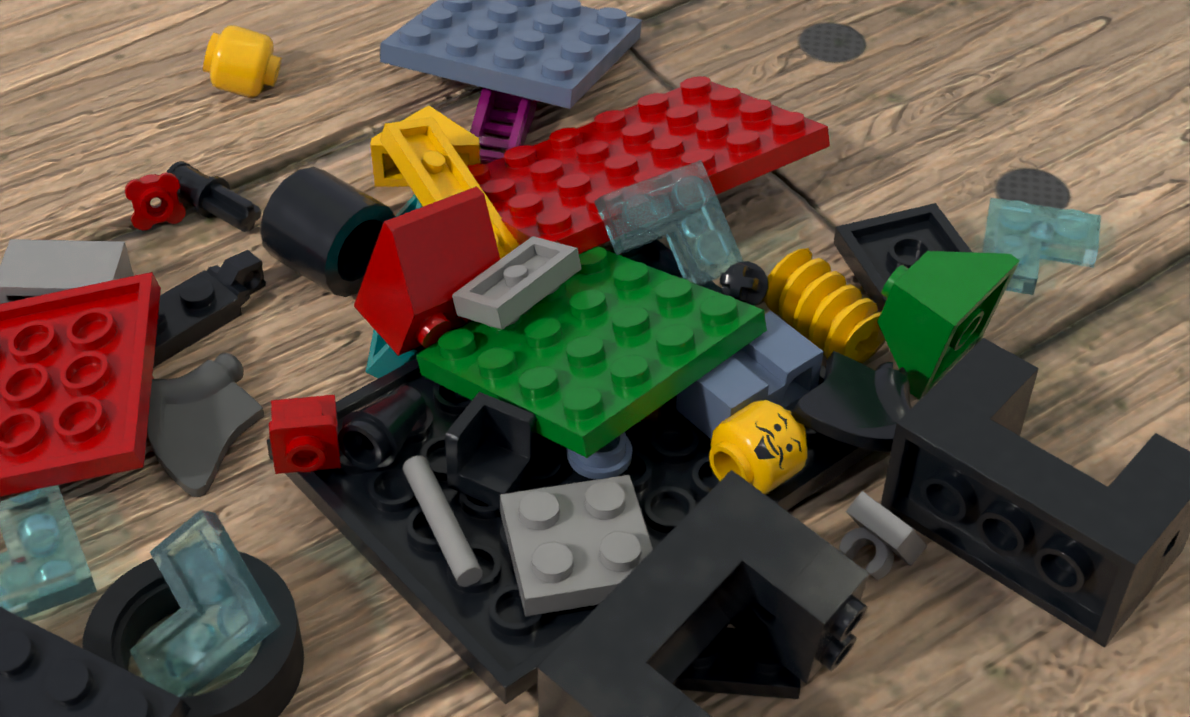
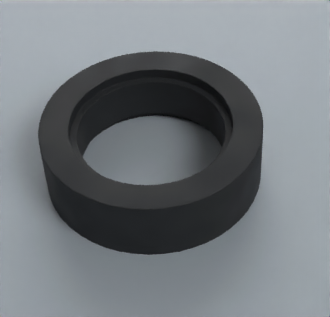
M192 547L170 551L144 561L126 572L103 593L95 604L85 626L82 648L127 671L132 651L141 636L156 622L174 612L195 606L221 605L243 612L258 624L263 632L262 641L250 665L233 681L218 689L199 695L180 697L191 708L186 717H279L296 693L303 672L304 647L293 597L286 583L277 572L249 554L220 547Z

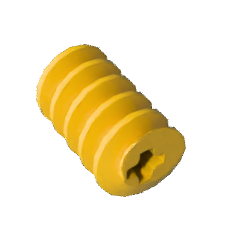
M809 248L798 249L788 254L768 275V291L764 298L767 307L772 312L780 315L783 321L819 347L826 359H828L833 351H836L863 363L872 357L886 342L878 324L881 312L877 313L876 303L869 298L862 299L861 290L852 284L846 285L845 277L837 271L831 272L830 264L826 260L821 258L812 259V253Z

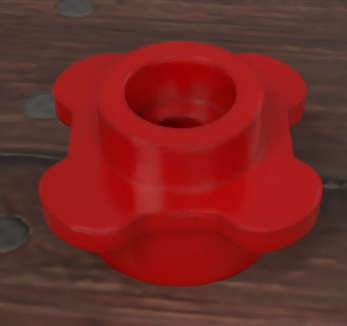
M150 174L139 179H133L127 183L124 193L133 205L134 212L131 215V222L135 228L146 231L153 224L166 221L171 224H177L184 219L186 209L183 204L179 203L177 191L180 188V182L174 174ZM153 198L161 200L157 206L150 204Z

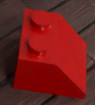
M476 186L384 221L354 307L398 356L419 346L428 348L436 343L446 332L458 329L472 321L457 316L452 294L500 260L484 193Z

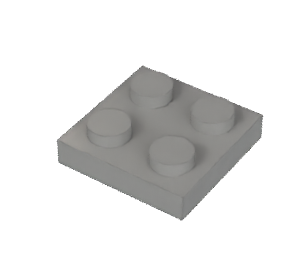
M630 475L500 494L501 518L525 616L600 604L653 550Z

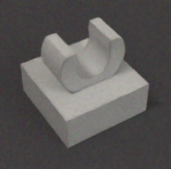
M863 491L846 510L860 528L849 531L843 537L839 550L852 560L862 547L874 545L876 547V555L869 562L865 570L876 580L883 578L891 570L894 561L893 553L912 566L927 547L913 528Z

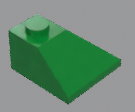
M927 251L910 268L900 265L891 274L881 292L887 300L878 319V324L898 368L904 367L908 374L910 394L920 400L984 335L1020 262L1019 259L1005 253Z

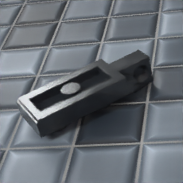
M249 250L225 259L221 267L218 265L208 267L207 271L203 270L160 295L153 368L242 315L241 306L250 298L249 295L266 286L262 268L263 263Z

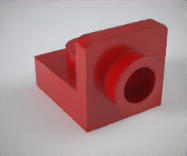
M335 395L271 400L269 437L275 474L341 468Z

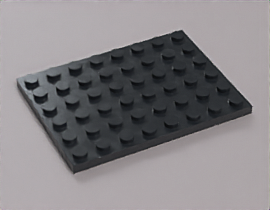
M647 231L610 251L723 294L722 288ZM417 358L336 402L339 434V431L342 429L343 420L349 413L393 393L400 386L413 387L423 396L426 402V413L417 421L391 464L385 467H377L373 470H364L353 465L340 449L341 468L285 474L506 705L538 683L537 667L598 605L525 616L500 509L448 487L445 436L472 400L422 376ZM822 365L818 386L824 382L826 368ZM677 395L664 404L662 418L658 426L639 421L625 431L632 444V460L629 467L619 476L630 475L653 549L720 482L710 465L711 439L676 410ZM804 426L808 450L804 468L766 496L788 511L874 451L835 440ZM537 433V468L520 491L597 479H590L577 473L569 464L567 457L568 448ZM269 438L266 440L269 458L273 461L271 443ZM424 456L427 459L483 571V576L477 583L468 587L458 585L403 471V465L409 458Z

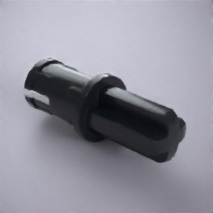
M184 161L174 163L166 172L174 174L180 182V188L177 191L178 197L195 206L197 213L203 217L209 218L215 215L243 232L254 229L255 221L261 217L259 206L231 191L229 183L222 177L207 176Z
M749 261L734 263L725 273L721 274L720 285H722L724 295H729L742 302L757 306L764 302L768 291V278L760 266Z

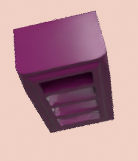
M482 88L470 133L479 138L480 147L486 146L507 151L513 147L523 146L532 124L538 101ZM496 107L516 110L517 113L499 111L495 109ZM491 120L514 123V125L508 126L490 122ZM486 133L510 136V139L505 140L485 135ZM480 149L481 164H488L504 157V153Z

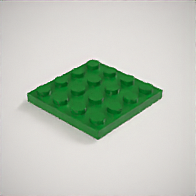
M597 246L579 254L582 268L580 271L561 284L554 293L547 295L523 313L515 323L506 326L504 329H498L472 320L458 329L446 332L436 343L418 353L416 357L422 376L470 400H473L478 392L531 412L537 418L538 434L589 458L765 333L767 327L765 312L761 308Z

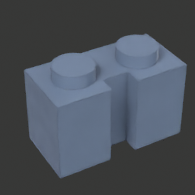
M770 311L765 314L767 331L677 394L676 410L710 439H712L713 430L722 421L752 402L768 400L781 405L785 410L792 411L800 398L818 386L823 351Z

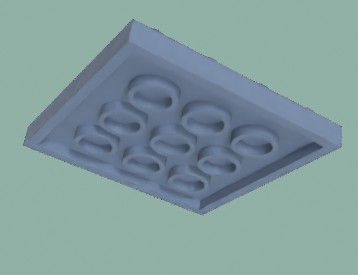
M437 0L380 43V62L571 109L640 38L642 20L628 17L625 11L617 8H602L598 10L581 6V2L578 0Z

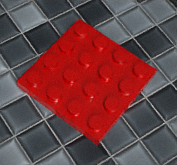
M153 272L0 304V497L144 468L161 292Z

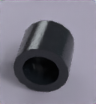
M309 167L297 170L288 176L272 193L263 211L260 234L263 247L273 258L334 295L348 297L357 294L360 290L384 221L396 216L389 206L329 172L316 167Z

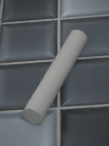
M424 456L409 458L403 465V471L458 585L468 587L477 583L482 578L483 571L427 459Z

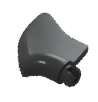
M221 353L214 361L207 360L199 367L179 378L152 379L147 428L150 444L158 462L166 473L185 492L193 497H201L207 493L230 446L238 436L264 417L263 407L236 384L243 378L244 368L241 362L230 353Z

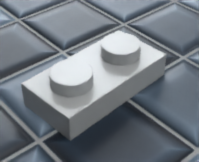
M532 236L452 294L457 316L498 329H504L506 326L515 323L523 313L547 295L554 293L561 284L582 269L578 248Z

